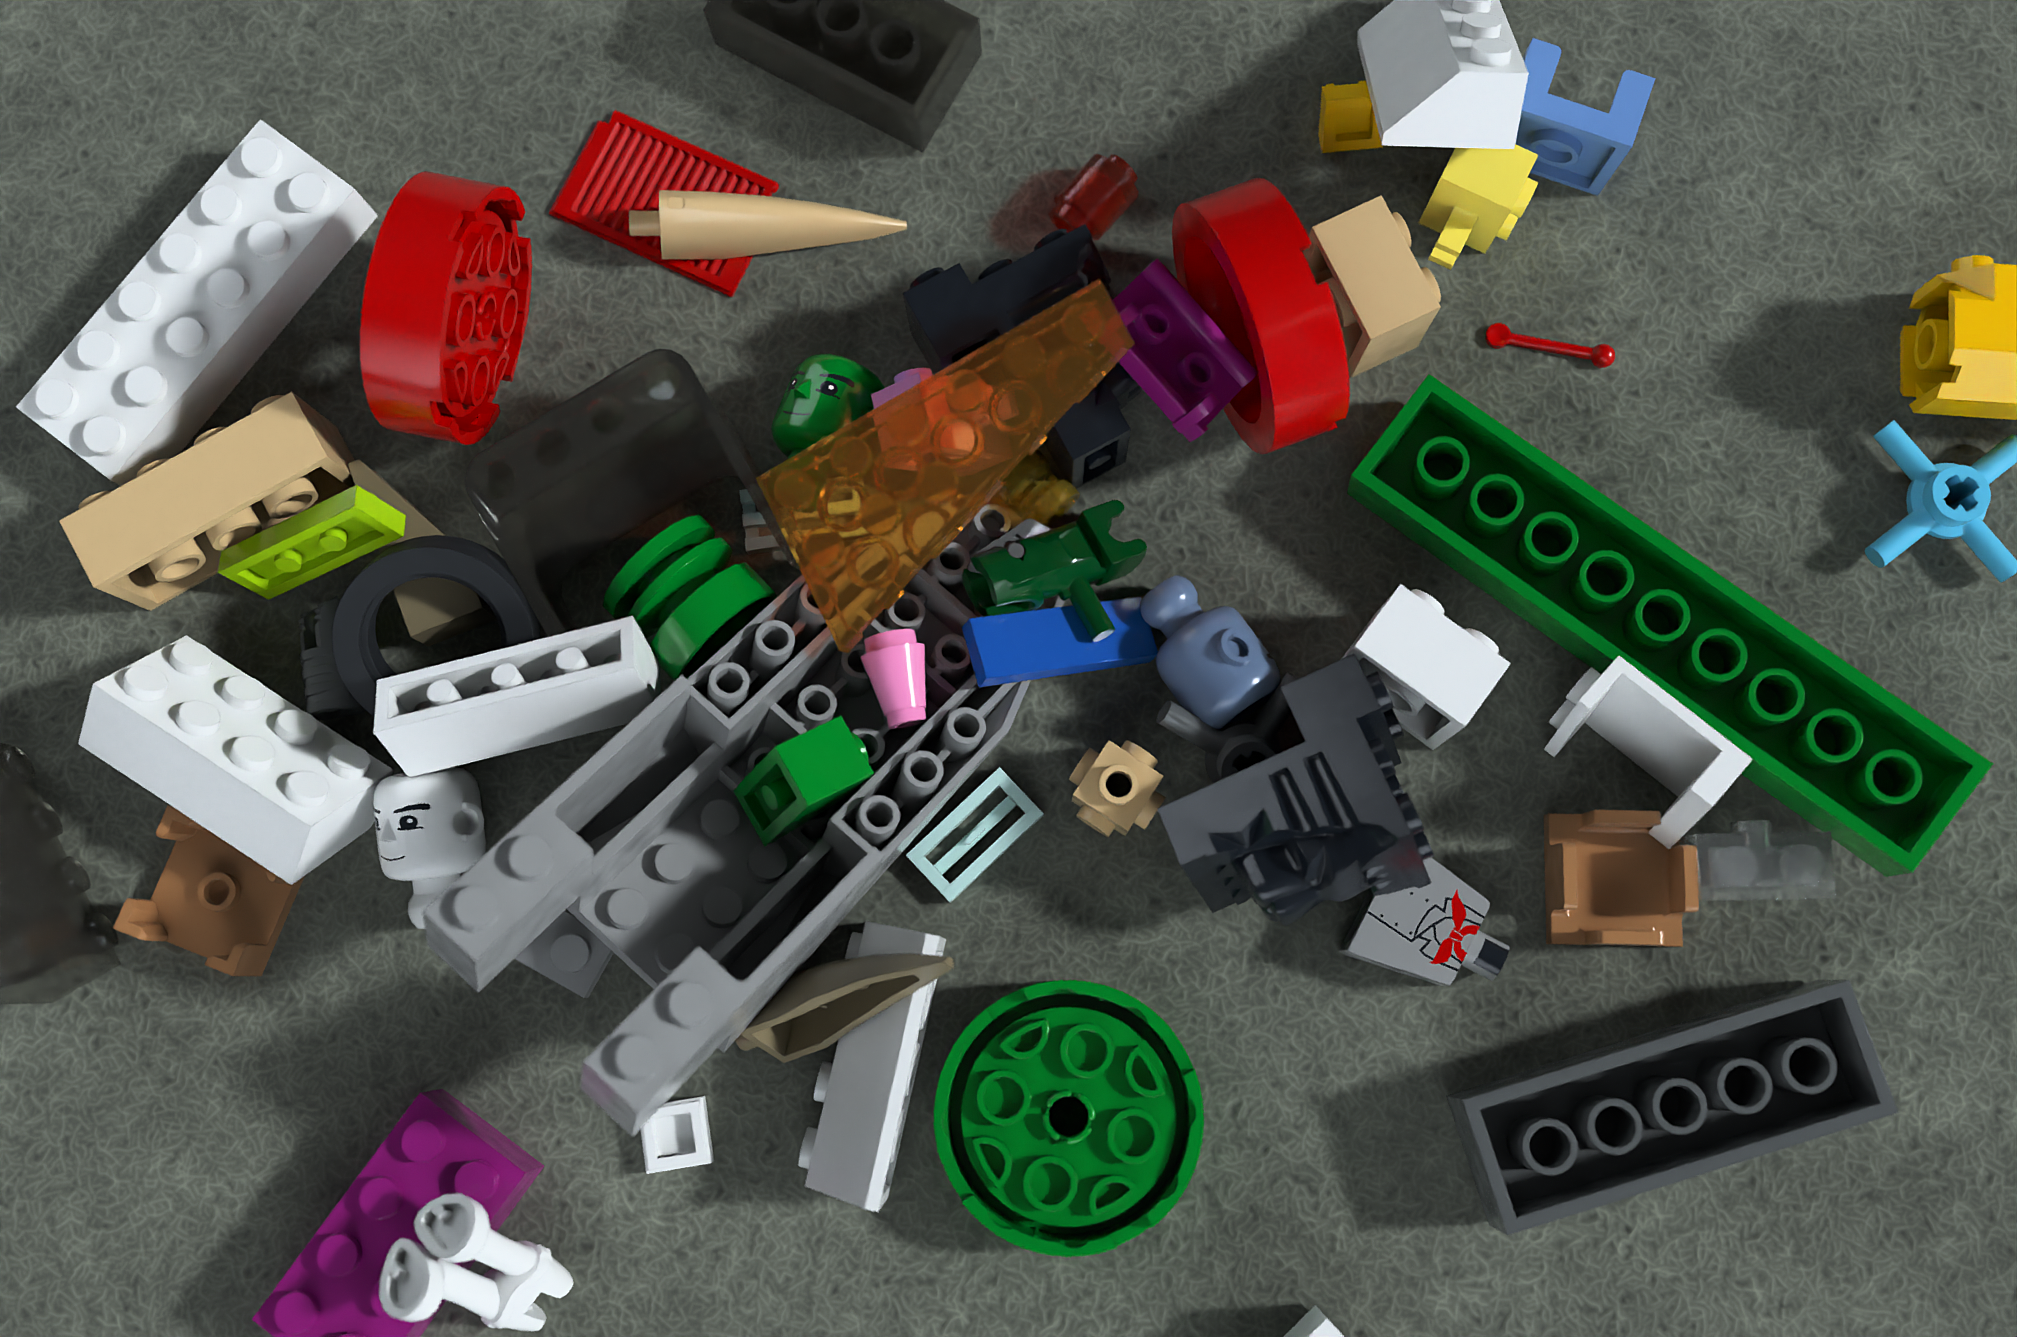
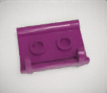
M1156 258L1086 325L1100 345L1105 346L1172 422L1171 425L1179 434L1182 433L1189 442L1203 435L1208 429L1207 425L1258 374L1257 370L1159 258Z

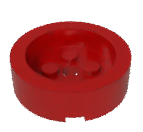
M426 171L410 178L392 201L380 227L371 255L364 288L360 324V362L364 391L372 414L384 428L464 445H472L480 441L490 431L500 415L499 404L492 402L501 380L509 382L513 380L528 320L532 282L531 239L518 236L516 220L522 221L525 209L517 193L510 187Z
M1258 177L1180 204L1174 213L1172 224V244L1177 279L1258 372L1223 408L1236 432L1247 446L1256 453L1263 455L1338 428L1336 421L1346 418L1350 397L1349 371L1343 334L1328 282L1316 284L1313 273L1305 258L1303 250L1310 248L1312 243L1290 203L1271 182Z

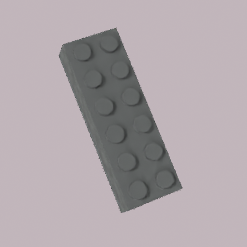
M1815 980L1446 1095L1488 1224L1506 1235L1898 1113L1850 980Z

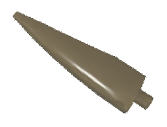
M914 953L877 954L842 959L797 971L735 1040L736 1044L744 1051L760 1047L783 1063L825 1049L876 1014L953 969V960L948 956Z

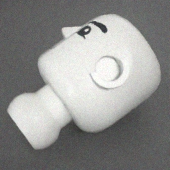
M451 767L410 778L406 773L394 774L383 778L376 785L373 793V811L380 864L384 875L388 878L400 881L412 880L414 894L408 903V915L411 922L418 929H425L422 912L460 878V873L469 870L485 854L486 841L480 791L473 775L463 768Z

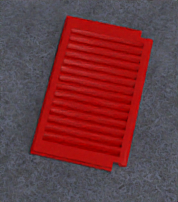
M615 110L611 114L609 123L601 120L597 121L552 205L549 215L732 298L754 255L729 259H662L660 236H630L629 210L659 211V190L721 192L771 197L772 194L777 192L779 183Z

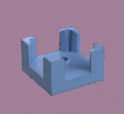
M1532 38L1523 57L1528 71V79L1515 144L1538 154L1530 171L1531 174L1598 196L1633 146L1656 78L1632 70H1626L1620 78L1609 113L1548 93L1562 51L1559 46Z

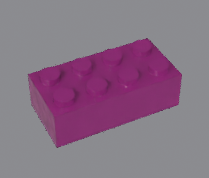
M444 1089L420 1092L252 1320L273 1337H420L447 1300L441 1299L437 1310L429 1318L415 1322L391 1317L383 1310L379 1299L380 1277L386 1257L393 1244L399 1239L405 1238L424 1246L415 1231L414 1221L417 1213L428 1202L445 1194L461 1193L479 1202L488 1214L490 1229L497 1232L544 1168V1165ZM471 1259L454 1264L469 1270L476 1260Z

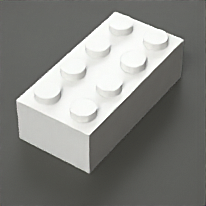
M187 635L93 683L78 742L80 746L291 885L371 828L375 822L373 811L374 790L383 778L389 777L393 773L392 768L368 754L363 748L351 743L316 720L309 713L291 704L265 687L258 680L248 676Z

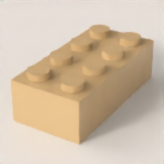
M291 391L286 395H275L260 401L252 408L250 415L228 427H217L204 432L196 438L194 446L173 458L156 460L143 466L137 472V478L113 491H102L87 497L80 503L79 510L59 520L94 588L151 611L217 574L221 551L355 486L348 467V463L355 460L337 427Z

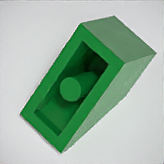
M838 716L775 746L733 791L764 846H767L851 795L874 772L868 763V753L862 740L855 733L850 732L842 716Z

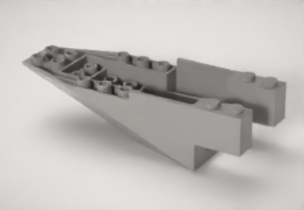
M984 488L816 561L688 679L681 675L422 912L427 945L479 993L567 909L647 982L654 991L583 1062L580 1088L633 1137L717 1048L724 1053L761 1010L1008 734L1031 680L978 687L962 626L969 618L983 616L975 609L966 592L962 573L975 553L995 539H999L1024 520L991 491ZM1059 595L1045 599L1044 604L1035 610L1063 607L1065 601L1061 600ZM913 629L915 630L917 643H923L925 646V712L927 721L907 728L889 729L887 718L883 714L861 661V656L866 654L864 640L886 631ZM838 716H842L850 732L855 733L865 745L868 753V763L874 774L848 797L777 841L764 846L733 790L775 746Z

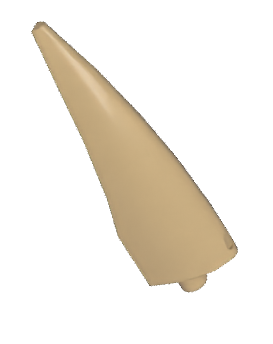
M659 190V211L629 210L630 236H660L662 259H729L873 239L907 229V221L810 201L721 192Z

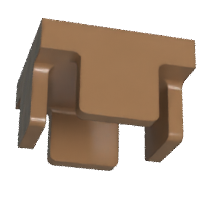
M1593 810L1583 814L1544 815L1546 944L1683 947L1682 916L1685 913L1698 912L1699 909L1696 846L1680 845L1678 840L1668 849L1648 833L1651 828L1661 825L1662 816L1660 811Z

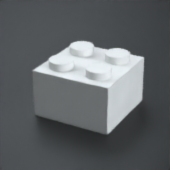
M1400 584L1374 614L1342 659L1355 654L1365 676L1377 671L1394 705L1392 709L1400 726L1434 750L1468 724L1511 663L1498 655L1499 648L1485 634L1471 628L1464 630L1444 616V608L1435 598L1418 589L1410 591Z

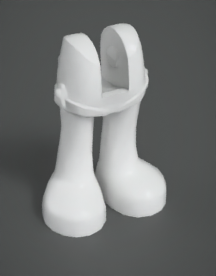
M454 1193L442 1195L428 1202L417 1213L414 1221L415 1231L424 1246L405 1238H401L393 1244L386 1257L380 1277L379 1299L384 1311L391 1317L404 1321L415 1322L429 1318L437 1310L441 1299H444L480 1315L482 1322L490 1328H509L533 1332L539 1331L546 1321L544 1311L534 1303V1300L541 1292L558 1298L564 1297L573 1286V1278L570 1272L551 1256L550 1249L526 1240L516 1242L490 1229L488 1214L483 1206L466 1195ZM474 1259L492 1267V1269L487 1271L484 1276H481L454 1263Z

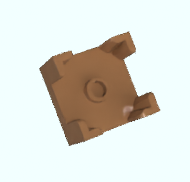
M167 805L156 830V836L176 840V843L151 899L128 898L122 906L113 929L141 940L166 941L206 957V966L231 976H262L304 877L293 885L289 884L173 806Z

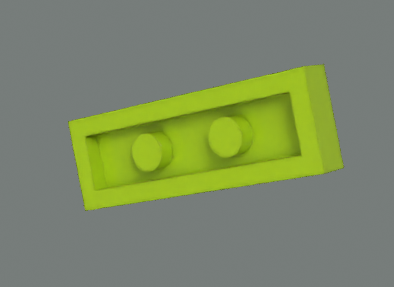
M355 485L221 551L217 573L270 600L404 537L406 515L380 500L374 494Z

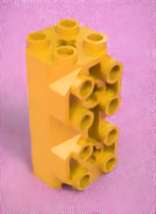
M1972 255L1955 259L1951 262V272L1936 275L1930 281L1923 284L1913 295L1909 309H1920L1921 313L1916 326L1903 325L1900 334V392L1903 396L1917 398L1909 404L1913 413L2017 420V265L1994 263L1992 257L1984 255Z

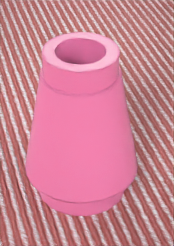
M897 629L866 638L864 640L866 654L861 656V661L883 714L887 718L888 728L901 729L926 722L925 646L923 643H917L915 630Z

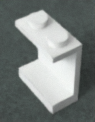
M1620 656L1612 662L1602 675L1591 667L1566 696L1567 700L1549 721L1557 731L1544 748L1545 751L1555 757L1581 726L1586 723L1678 796L1662 815L1661 825L1652 827L1648 832L1668 849L1714 806L1752 761V758Z

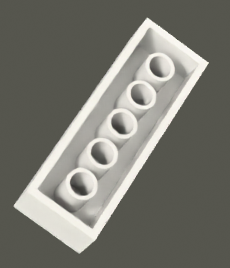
M260 119L25 395L16 408L109 480L120 486L137 478L136 474L143 466L156 460L171 459L180 454L378 215L352 186Z

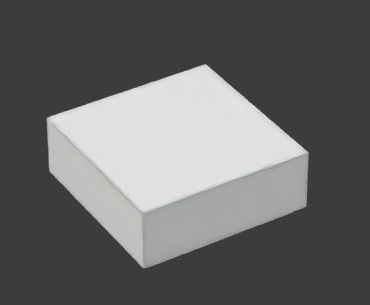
M705 1096L665 1102L640 1128L646 1174L714 1162Z

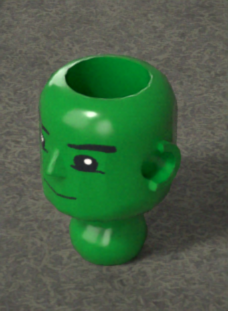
M833 354L812 355L797 366L771 427L775 444L788 457L786 464L777 468L771 478L772 496L779 503L798 512L814 514L827 504L830 494L828 483L830 476L849 475L863 466L874 440L880 437L871 394L885 388L879 377L871 370L853 360Z

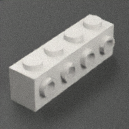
M630 616L377 680L373 733L409 778L628 724L661 694L660 664L634 617Z

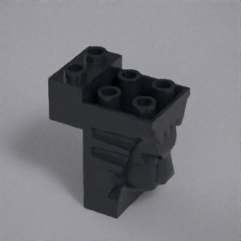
M1086 224L1069 233L1066 229H1059L1046 235L1035 245L1033 252L1015 262H1012L1011 259L995 262L987 267L979 275V281L971 284L960 263L945 271L941 267L930 269L911 283L910 289L903 293L910 332L933 374L944 377L965 375L970 376L972 381L1000 367L1012 389L1015 390L1016 396L1071 491L1126 462L1131 428L1120 410L1127 406L1129 401L1138 396L1142 388L1105 346L1100 345L1093 337L1094 334L1086 326L1114 299L1108 292L1110 290L1108 284L1111 282V278Z
M1355 654L1280 687L1305 742L1158 808L1182 869L1212 913L1234 903L1237 905L1242 904L1252 897L1269 920L1279 921L1282 925L1287 926L1325 900L1341 902L1354 897L1368 888H1371L1374 896L1411 887L1420 889L1431 884L1423 861L1433 857L1434 853L1424 834L1425 829L1408 793L1403 792L1395 775L1396 770L1394 767L1402 762L1394 740L1404 736V733L1392 709L1394 705L1379 673L1376 671L1365 676Z

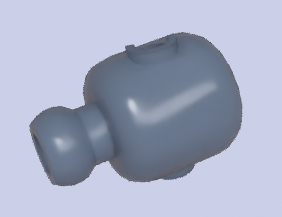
M1175 575L1163 581L1141 600L1140 611L1144 620L1151 627L1161 630L1167 638L1157 652L1155 660L1157 671L1184 709L1196 715L1207 725L1220 730L1229 723L1244 720L1269 700L1281 682L1280 670L1263 646L1261 639L1257 638L1236 609L1229 606H1219L1204 612L1198 604L1196 588L1188 579L1180 575Z

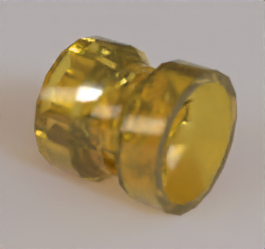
M1033 448L1019 457L998 478L992 488L993 493L1005 505L1015 506L1022 513V522L1031 518L1048 528L1067 513L1080 496V492L1067 479H1058L1050 471V461L1038 448Z

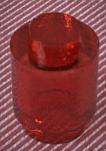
M1094 154L1055 196L1056 206L1049 212L1050 220L1058 230L1066 229L1068 233L1086 224L1092 239L1099 241L1139 197L1138 190L1134 184L1138 179L1136 173L1126 161L1115 154H1111L1108 158L1100 154Z

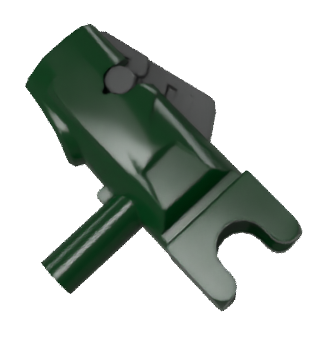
M1111 500L1083 510L1076 521L1052 530L1034 519L1024 520L970 558L967 568L963 569V585L975 609L983 617L1032 611L1043 605L1045 599L1059 595L1063 601L1069 599L1092 641L1097 642L1111 635L1115 631V627L1096 596L1090 582L1094 581L1096 586H1100L1128 575L1144 559L1147 545L1141 539L1121 542L1110 535L1112 518L1119 517L1124 511V505L1121 501Z

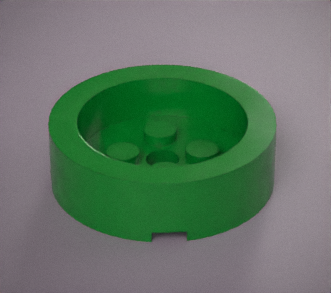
M1077 980L1049 981L1019 989L1002 997L981 1012L957 1039L944 1063L935 1094L933 1115L937 1151L941 1164L952 1186L962 1200L961 1202L982 1225L994 1234L1018 1247L1036 1253L1061 1257L1089 1256L1116 1249V1246L1137 1237L1151 1226L1153 1228L1169 1213L1186 1190L1200 1156L1204 1131L1203 1098L1196 1071L1185 1048L1168 1024L1152 1009L1138 999L1102 984ZM1065 1096H1074L1081 1100L1088 1110V1121L1085 1127L1079 1133L1071 1136L1056 1132L1049 1121V1110L1052 1104Z

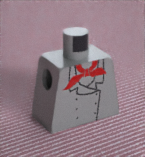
M1430 857L1423 862L1431 884L1420 889L1411 887L1374 896L1371 888L1369 889L1339 949V952L1347 956L1438 986H1450L1461 965L1490 981L1494 980L1507 959L1510 947L1479 931L1489 909L1490 902Z

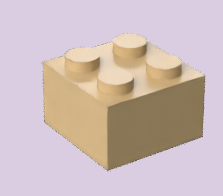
M1381 195L1313 226L1309 234L1312 244L1303 253L1316 284L1328 282L1343 334L1348 371L1351 378L1418 347L1441 308L1439 304L1441 293L1432 272L1427 267L1420 268L1410 250L1411 235L1402 216L1398 212L1391 213Z

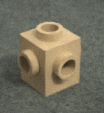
M1109 740L1100 754L1089 748L1069 778L1071 782L1078 786L1072 796V802L1081 807L1076 816L1106 837H1109L1113 830L1126 836L1134 823L1145 830L1166 798L1156 791L1164 777L1154 770L1158 760L1149 752L1128 740L1124 742L1121 748ZM1123 774L1129 779L1131 791L1126 796L1115 797L1107 791L1106 780L1111 775Z

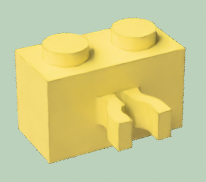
M1516 144L1514 149L1455 148L1418 222L1441 233L1428 260L1451 270L1464 245L1485 254L1495 237L1506 241L1518 218H1521L1538 185L1537 181L1528 178L1538 154Z

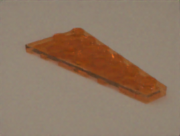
M1100 279L756 477L840 652L849 653L864 637L862 632L884 609L889 610L905 593L903 588L931 558L936 559L1002 488L1006 483L1004 479L1027 454L1032 455L1048 438L1046 433L1074 403L1079 404L1135 344L1105 285Z

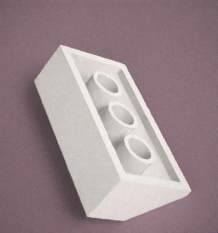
M1393 0L1358 30L1357 45L1382 145L1514 149L1528 71L1500 0Z
M866 921L863 934L852 932L845 959L877 954L906 953L942 956L946 939L932 934ZM937 979L845 1034L838 1040L833 1063L822 1062L814 1092V1101L824 1103L818 1129L807 1128L798 1163L799 1167L809 1169L805 1183L806 1187L878 1212L888 1199Z

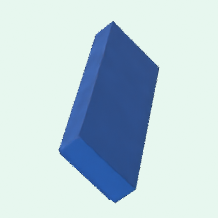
M1141 597L1100 602L1114 625L1115 631L1105 639L1097 642L1092 641L1073 605L969 618L962 626V631L978 687L1150 663L1157 656L1158 650L1150 625L1144 620L1140 611Z

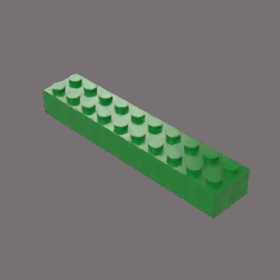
M1428 374L1351 474L1347 491L1349 496L1588 666L1594 668L1601 675L1618 656L1622 657L1751 757L1752 761L1741 772L1744 777L1885 877L1914 872L1993 765L1985 757L1430 374Z

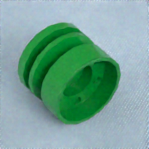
M701 515L688 516L670 525L648 541L614 577L604 594L603 607L616 620L633 616L645 638L656 634L651 641L650 648L657 658L660 667L674 682L681 675L688 679L778 597L746 562L734 564L725 569L730 561L733 550L723 538H714L716 532Z

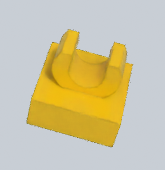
M1358 81L1356 84L1334 85L1333 83L1322 86L1319 121V141L1322 153L1383 148L1366 81Z

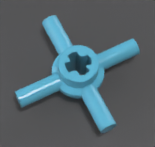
M1895 420L1873 435L1874 439L1912 482L1909 485L1906 496L1908 515L1865 548V554L1871 563L1879 568L1885 567L1927 533L1941 539L1961 537L2000 583L2017 573L2016 558L1982 521L1991 499L1989 484L2017 463V435L2011 434L1970 467L1954 463L1933 465ZM1948 495L1953 501L1949 505H1947L1944 500V498Z

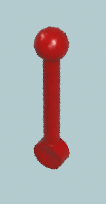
M1502 323L1492 324L1485 334L1487 344L1495 349L1511 345L1591 360L1593 365L1598 368H1606L1615 360V351L1608 344H1599L1592 348L1511 333L1510 329Z

